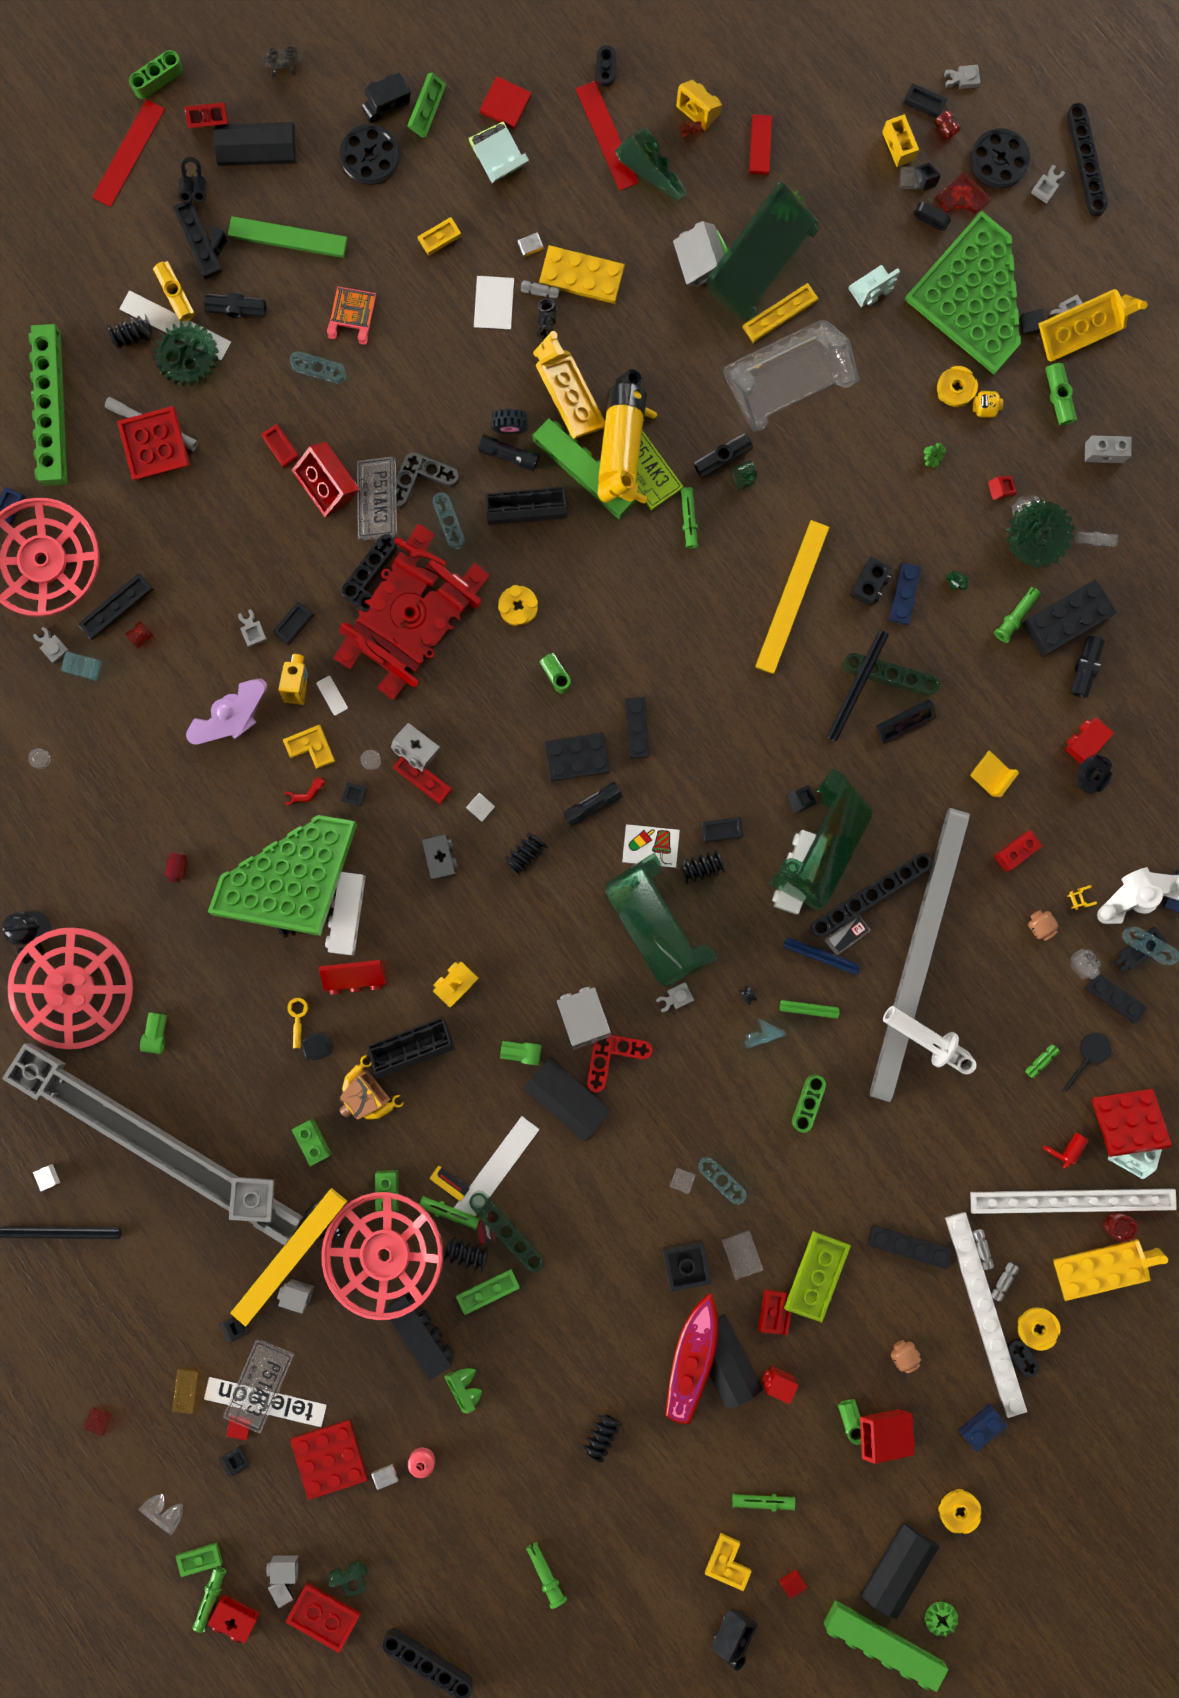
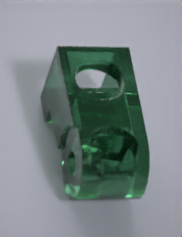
M751 460L736 466L731 472L738 490L756 483L757 471Z

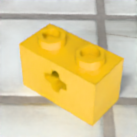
M905 114L887 120L882 133L896 167L915 161L919 148Z

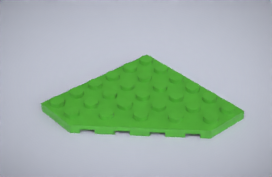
M981 211L908 293L904 300L994 375L1020 346L1021 337L1019 336L1014 259L1011 249L1012 236Z
M317 815L307 825L299 826L288 833L286 838L279 842H273L265 847L260 854L255 857H249L239 863V867L230 872L226 871L223 873L218 881L208 913L214 916L321 936L357 824L355 821Z

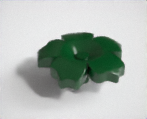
M953 570L945 576L946 580L950 581L949 584L954 590L959 587L960 590L965 591L968 588V578L962 575L961 572Z

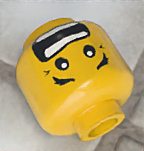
M981 391L977 396H974L973 412H976L978 417L993 418L1003 409V398H1000L996 391Z

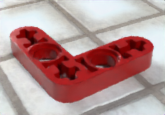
M612 1035V1037L606 1038V1041L609 1042V1046L606 1045L604 1047V1052H608V1056L604 1054H595V1051H600L601 1045L595 1042L587 1080L588 1088L593 1092H600L604 1089L611 1054L647 1059L652 1054V1046L647 1041ZM620 1041L628 1042L629 1049L626 1052L618 1050L617 1045ZM632 1042H636L635 1047H642V1044H645L649 1052L641 1056L640 1051L634 1050L635 1054H630ZM598 1057H602L606 1061V1065L602 1069H598L594 1065V1060ZM592 1070L605 1072L604 1076H599L602 1086L599 1085L597 1089L594 1088L593 1084H590L591 1080H595L596 1074H592Z

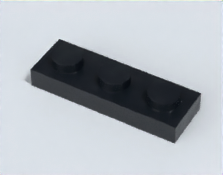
M645 697L625 698L629 759L648 758L649 743Z
M928 699L876 725L880 741L886 744L937 718L933 702Z
M1098 972L1094 973L1084 988L1134 1024H1137L1148 1008Z

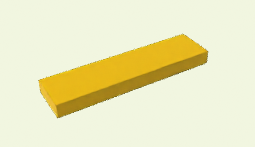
M807 283L745 323L742 328L754 343L818 302L819 298Z

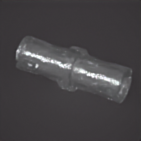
M1077 531L1075 539L1078 540H1075V543L1090 544L1093 547H1098L1099 545L1116 547L1118 544V539H1116L1118 534H1104L1100 531H1095L1094 533Z

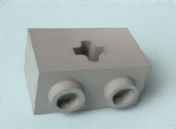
M1091 436L1085 442V462L1125 463L1131 457V437Z
M409 723L396 735L391 745L395 754L405 758L412 767L418 768L420 771H423L437 756L440 748Z
M291 1279L279 1290L277 1299L280 1302L278 1306L302 1314L309 1306L315 1286Z

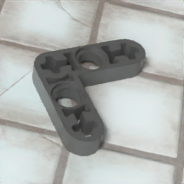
M409 453L402 463L391 489L389 500L395 508H403L409 500L418 476L447 487H454L459 482L458 472L453 467L418 453ZM416 458L418 465H413L412 472L415 474H412L409 471L411 467L409 460L413 461ZM430 465L437 467V472L433 475L426 472L427 467ZM441 469H443V474L450 475V473H453V477L455 479H450V481H447V477L444 475H441V478H438L441 474ZM403 476L411 477L412 480L409 485L401 484L400 481ZM397 487H400L403 490L401 494L403 501L399 500L396 503L394 496H399L400 489Z

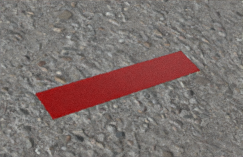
M593 81L575 88L619 191L638 184V179L596 82Z
M146 99L92 198L111 207L165 108Z

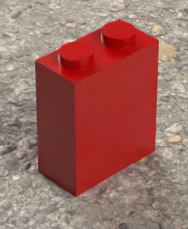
M897 1409L860 1417L863 1460L877 1464L914 1455L912 1413Z

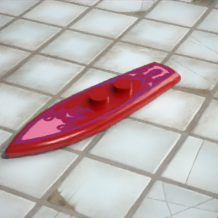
M711 1293L704 1297L690 1313L680 1333L675 1350L665 1416L681 1424L691 1423L706 1385L716 1352L718 1316Z

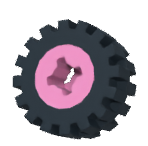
M518 409L492 412V430L502 434L526 432L527 413Z

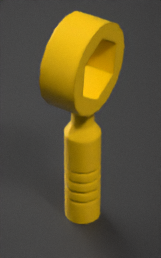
M294 998L288 1003L287 1008L289 1014L295 1017L293 1048H301L302 1025L300 1017L307 1014L309 1005L303 998ZM298 1001L304 1005L303 1012L300 1014H296L292 1010L293 1003Z

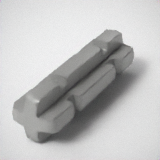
M525 280L521 284V292L524 293L531 292L534 295L549 296V298L557 299L559 296L558 287L552 286L550 288L549 285L531 284L530 281Z
M982 1229L974 1230L972 1234L974 1240H976L975 1244L979 1257L982 1259V1267L984 1270L992 1269L994 1264L990 1258L991 1254L987 1241L984 1240V1231Z
M1010 1262L1005 1268L1006 1272H1003L996 1284L997 1288L993 1289L991 1293L992 1298L999 1302L1004 1297L1003 1293L1007 1292L1014 1279L1013 1275H1016L1019 1270L1018 1266Z

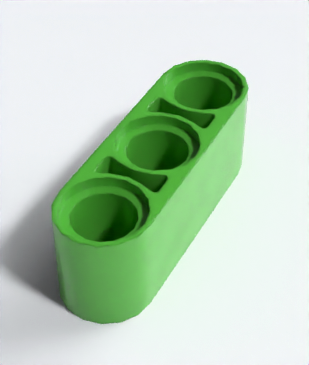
M168 50L130 76L129 83L138 98L145 99L182 74L183 65L178 54L175 51Z
M810 1075L803 1086L792 1118V1125L799 1132H808L813 1126L826 1088V1082L821 1076ZM813 1079H819L820 1087L816 1090L811 1088V1081ZM807 1098H812L814 1101V1105L810 1109L804 1107V1101ZM805 1117L807 1125L804 1128H799L797 1125L798 1119Z

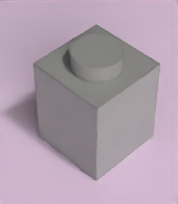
M298 1555L273 1556L271 1562L267 1564V1577L270 1576V1584L296 1583L298 1578Z

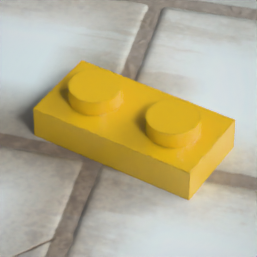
M450 217L419 235L418 240L429 256L462 237Z

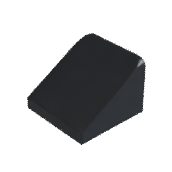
M930 163L914 168L922 191L937 186L941 174Z
M211 225V247L215 255L218 256L227 242V237L223 230Z
M1043 309L1020 315L1022 334L1041 333L1038 323L1045 321Z
M809 785L787 794L794 813L817 803Z
M323 1034L301 1041L307 1061L329 1054Z
M235 1317L220 1323L227 1342H233L250 1333L248 1326H244Z
M240 1446L219 1458L229 1477L234 1476L250 1465Z

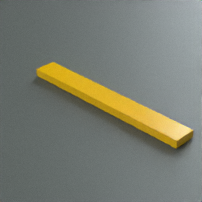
M810 521L755 668L774 674L827 535L828 526Z
M331 1188L230 1314L244 1326H247L347 1203V1200Z

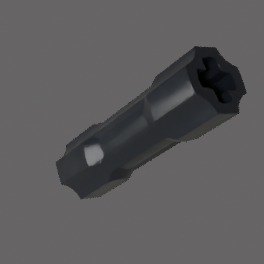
M487 435L482 436L478 447V452L512 462L533 472L539 460V454L514 447Z
M612 782L589 798L563 811V815L572 827L602 807L623 797L616 783Z

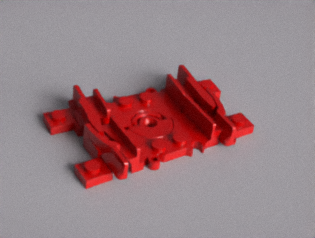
M419 523L407 542L402 538L395 539L394 543L411 553L408 557L399 552L391 566L392 572L389 569H384L381 573L382 578L386 581L380 583L371 599L365 600L370 610L368 612L359 610L360 616L353 626L347 622L342 623L339 633L345 636L346 639L333 658L348 669H351L360 653L381 665L389 673L377 689L391 700L397 696L406 683L412 687H416L420 683L404 669L408 666L415 672L424 661L423 655L429 659L434 656V650L429 647L435 646L447 630L453 629L449 624L450 618H456L459 621L460 613L467 604L473 609H476L481 604V599L475 594L490 576L476 563L470 567L463 578L456 573L452 575L445 568L447 562L426 551L435 534ZM420 558L430 560L424 569L416 567ZM438 577L445 581L437 592L430 591L424 598L421 596L426 586L432 587ZM411 609L413 616L408 617L406 611Z

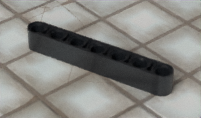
M921 853L907 860L815 919L810 925L811 933L816 937L828 935L929 870L932 866L931 857ZM918 858L925 860L926 865L924 868H920L917 865ZM902 868L907 869L909 872L907 879H903L900 876ZM885 879L892 882L890 890L885 889L883 886ZM868 890L875 892V899L873 901L868 900L866 897ZM851 901H856L859 905L856 912L852 911L849 907ZM835 911L840 912L842 915L839 923L835 922L832 918ZM818 922L825 925L823 933H818L815 929Z

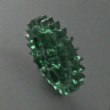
M180 322L179 328L173 324L172 331L165 328L168 334L160 333L163 340H156L159 347L154 348V351L157 353L154 359L158 361L156 366L160 369L162 376L166 375L165 378L168 381L172 379L175 385L180 381L182 387L185 386L186 382L192 387L193 381L200 385V378L207 381L206 374L213 375L210 369L217 368L213 361H219L218 356L215 355L219 353V350L215 347L217 343L215 340H212V334H207L206 328L201 329L199 324H196L193 328L191 322H188L187 327H185L183 322ZM180 339H185L183 344H177ZM204 346L200 352H195L197 347ZM172 357H178L175 362H170ZM196 364L194 369L188 370L189 365Z

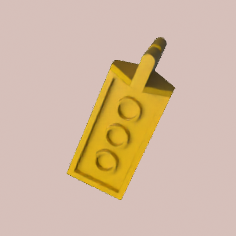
M1113 289L1038 323L1048 361L1052 362L1126 328L1128 315L1140 309H1146L1147 302L1129 295H1124L1121 298L1118 290Z
M551 331L533 353L539 359L536 367L572 438L575 439L604 429L605 420L571 353L562 350L557 340V333Z
M1135 1239L1053 1259L1064 1300L1068 1301L1151 1281L1148 1267L1168 1263V1258L1159 1248L1143 1252L1139 1240Z

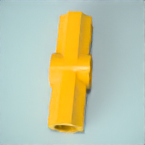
M169 262L156 264L153 270L179 321L187 322L191 320L195 313ZM178 289L177 293L170 294L172 290Z

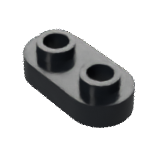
M605 45L599 48L597 52L596 81L600 86L608 87L615 81L616 51L613 47ZM603 76H608L609 78H608V79H603L602 77H603Z

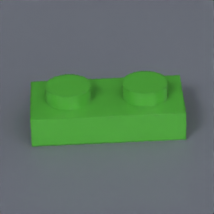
M218 1543L179 1553L176 1556L181 1577L221 1566L223 1563Z

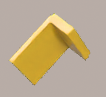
M988 751L970 776L991 796L1002 797L1019 773L1017 770L1008 769L991 751Z

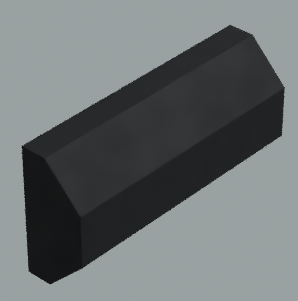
M294 122L215 125L214 149L218 166L296 163Z
M564 487L485 494L488 525L567 518Z
M444 1017L368 1046L376 1079L455 1049Z
M550 1057L524 1086V1089L584 1142L611 1111Z
M723 1314L718 1317L717 1347L709 1374L726 1408H732L753 1399L763 1388L726 1315Z
M903 1522L862 1590L861 1596L875 1609L888 1617L897 1619L940 1546Z

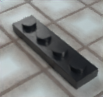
M192 200L188 203L182 202L173 206L204 279L223 272Z
M138 573L80 621L78 625L93 640L154 589Z
M872 1225L867 1243L868 1246L944 1269L948 1267L952 1252L951 1248Z

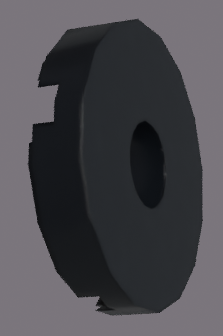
M1099 754L1086 758L1077 773L1079 788L1089 794L1104 790L1112 778V772L1110 771L1112 767L1111 761Z

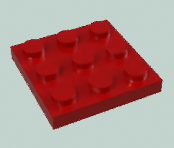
M174 406L117 421L132 480L136 481L190 466Z
M1153 1089L1093 1098L1092 1103L1109 1157L1171 1148L1172 1143Z
M350 1419L290 1439L308 1500L368 1480Z

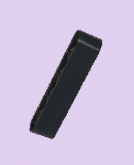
M392 1628L386 1632L382 1648L387 1655L454 1698H469L471 1696L473 1680L469 1674L402 1631ZM393 1638L398 1643L392 1645L388 1642V1639ZM412 1650L415 1652V1655L408 1656L405 1651ZM429 1661L433 1666L425 1667L423 1662ZM446 1672L451 1677L445 1679L440 1674ZM465 1684L468 1686V1688L462 1690L458 1687V1685Z

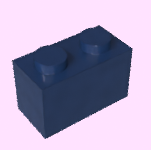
M988 1404L961 1426L958 1431L975 1452H978L1008 1425L996 1410Z

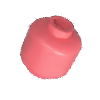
M424 1447L415 1449L408 1460L410 1473L417 1478L428 1477L435 1467L436 1458L434 1453Z

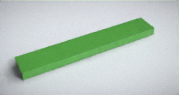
M231 216L228 237L340 258L345 256L348 241L346 236Z

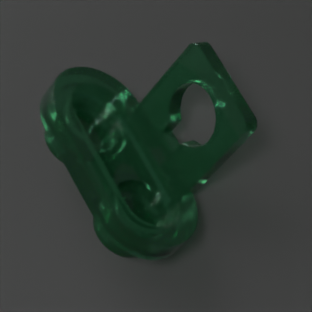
M360 1561L351 1563L347 1570L341 1571V1568H337L329 1572L328 1586L335 1587L342 1584L347 1598L365 1592L366 1587L362 1576L368 1572V1569ZM358 1580V1589L351 1590L348 1587V1581Z

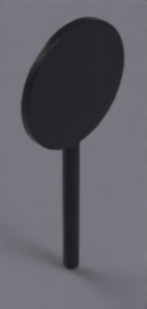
M1091 1033L1084 1037L1080 1045V1051L1085 1060L1064 1087V1091L1070 1088L1088 1062L1101 1063L1109 1057L1111 1045L1104 1035Z

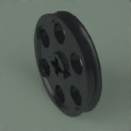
M365 124L355 127L344 137L340 148V157L344 170L352 179L362 184L371 185L381 183L392 176L399 163V149L394 136L387 129L375 124ZM370 132L378 133V137L375 140H370L367 136ZM354 138L360 140V144L356 147H352L349 144ZM387 143L393 145V149L389 152L383 150V146ZM373 151L374 156L372 157L369 155L367 157L366 153H371ZM350 157L357 159L354 165H348L346 161ZM383 162H388L390 164V168L388 170H382L380 169V164ZM364 169L372 171L369 177H363L361 173Z
M1004 128L992 129L982 134L975 142L970 155V164L974 175L983 184L993 188H1007L1019 182L1030 163V151L1025 140L1016 132ZM992 136L998 137L999 140H1000V143H999V144H993V143H991L990 137H992ZM1009 142H1016L1018 149H1011ZM983 149L986 152V156L979 157L976 151ZM1003 156V160H997V157ZM1014 160H1021L1024 166L1021 168L1016 167ZM988 167L992 174L984 175L982 168ZM1003 172L1008 173L1010 180L1005 181L1001 179L1000 174Z

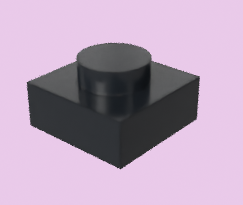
M347 782L341 801L362 807L367 788Z

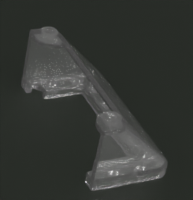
M826 320L817 321L728 364L722 370L733 396L749 427L754 432L766 427L769 422L767 416L835 383L840 387L848 388L860 381L850 339Z

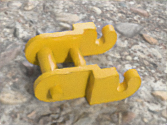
M1091 885L1077 889L1078 892L1076 893L1071 891L1067 895V897H1071L1073 903L1071 909L1075 908V910H1078L1079 906L1084 908L1097 904V901L1087 904L1082 896L1083 890L1092 888ZM1079 894L1081 904H1077L1075 895Z

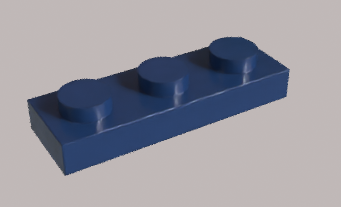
M901 563L889 617L890 622L903 625L910 624L921 566Z

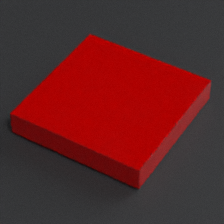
M496 76L480 108V113L500 123L504 122L506 126L515 129L532 93Z

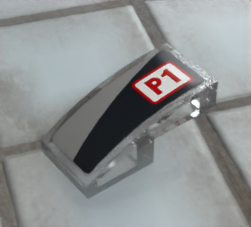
M857 915L824 940L837 956L871 930L862 917Z

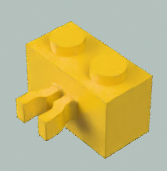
M455 962L447 970L449 974L446 978L440 977L434 984L436 988L433 992L450 1008L479 979L463 962L459 964Z

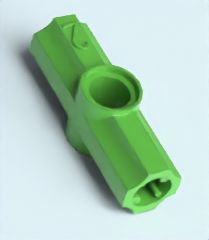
M1052 364L1045 369L1051 390L1050 401L1054 404L1059 425H1069L1077 421L1071 397L1073 389L1068 384L1064 364ZM1058 391L1063 392L1065 397H1060Z

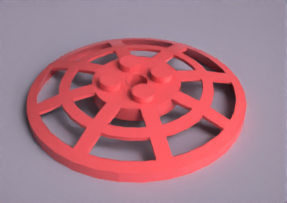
M50 498L24 499L11 504L0 512V527L8 534L0 551V569L5 581L10 586L0 594V603L14 612L35 617L55 615L77 604L90 590L99 568V545L95 533L87 520L71 506ZM35 506L36 519L25 521L15 528L5 521L17 511ZM43 506L59 508L74 517L66 526L57 520L45 518ZM79 523L85 527L90 535L94 549L93 552L83 553L81 543L73 532ZM37 525L38 535L26 540L19 534L25 529ZM45 525L57 527L63 530V532L55 540L46 535ZM69 537L75 544L77 554L66 555L62 547ZM15 540L21 545L17 557H7L9 547L12 541ZM46 555L45 563L38 564V556ZM94 560L91 577L85 588L81 590L75 583L81 574L83 561ZM77 562L75 573L69 579L63 574L66 563ZM7 565H18L20 572L23 574L16 582L12 580ZM58 579L65 585L63 588L47 594L48 583ZM31 580L39 583V594L29 593L21 588ZM68 590L76 596L68 604L46 611L47 600L59 597ZM17 592L28 599L38 600V611L22 609L11 604L7 599Z
M60 928L36 937L17 956L12 965L8 980V1000L12 1013L20 1026L39 1042L61 1049L84 1048L104 1040L123 1022L133 997V977L130 966L122 952L106 937L83 928ZM67 934L66 947L53 949L43 956L35 948L38 943L50 937ZM75 934L93 938L106 946L107 949L97 956L86 949L75 947ZM29 953L36 962L28 973L26 984H14L18 966L25 955ZM65 953V965L54 969L47 962V959ZM74 953L84 955L91 959L92 962L85 969L74 965ZM112 954L118 959L123 969L126 985H113L111 974L104 963ZM41 967L48 974L44 985H32L34 975L38 968ZM98 967L104 975L106 985L94 984L91 974ZM67 983L72 984L75 988L72 995L64 992V986ZM14 992L26 994L28 1006L34 1014V1017L27 1024L17 1010ZM32 993H44L48 1004L40 1011L34 1004ZM126 993L122 1010L114 1023L111 1024L103 1015L110 1006L113 994ZM94 994H106L104 1003L97 1012L90 1005ZM53 1009L64 1013V1025L56 1024L45 1017ZM84 1010L91 1017L90 1020L84 1023L73 1025V1013ZM42 1022L52 1029L64 1031L65 1043L48 1040L38 1035L33 1029ZM96 1022L106 1030L91 1040L73 1043V1031L86 1029Z
M377 1192L352 1200L333 1218L323 1240L322 1268L329 1289L345 1308L367 1319L390 1320L414 1311L431 1295L442 1271L443 1245L435 1222L420 1204L400 1194ZM383 1198V1211L371 1213L362 1219L352 1211L355 1207L367 1201ZM391 1199L409 1204L417 1209L421 1215L413 1222L406 1216L393 1212ZM346 1216L354 1226L347 1235L344 1248H331L333 1235ZM383 1217V1230L372 1232L366 1225L367 1222L373 1219ZM392 1218L404 1222L409 1227L402 1234L393 1231ZM426 1221L430 1224L435 1235L438 1254H427L425 1240L419 1230ZM360 1231L366 1239L361 1249H351L352 1241L356 1233ZM414 1233L419 1241L421 1253L410 1252L407 1240ZM383 1249L388 1250L390 1254L387 1261H383L380 1257ZM330 1256L343 1257L344 1268L350 1282L342 1289L339 1288L334 1278ZM350 1257L360 1258L364 1270L357 1276H355L352 1270ZM409 1261H419L418 1271L411 1280L405 1270ZM426 1262L437 1263L434 1278L427 1291L422 1295L415 1285L423 1275ZM369 1276L379 1280V1292L368 1289L362 1282ZM399 1277L405 1287L396 1292L387 1293L388 1280ZM357 1288L364 1295L377 1299L376 1312L357 1306L346 1296ZM410 1292L416 1301L402 1310L384 1313L386 1300L398 1298Z

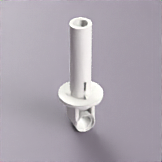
M891 1006L884 1014L883 1021L933 1052L931 1061L934 1066L941 1067L947 1063L963 1074H971L976 1069V1061L971 1054L958 1045L959 1037L956 1033L949 1032L942 1037L894 1006ZM968 1059L967 1063L961 1064L962 1061Z

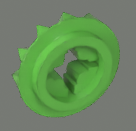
M936 1602L927 1609L925 1623L929 1631L937 1637H947L948 1634L954 1633V1629L958 1625V1614L949 1603ZM936 1614H938L941 1617L946 1616L945 1620L947 1625L943 1624L942 1622L937 1624L939 1620Z

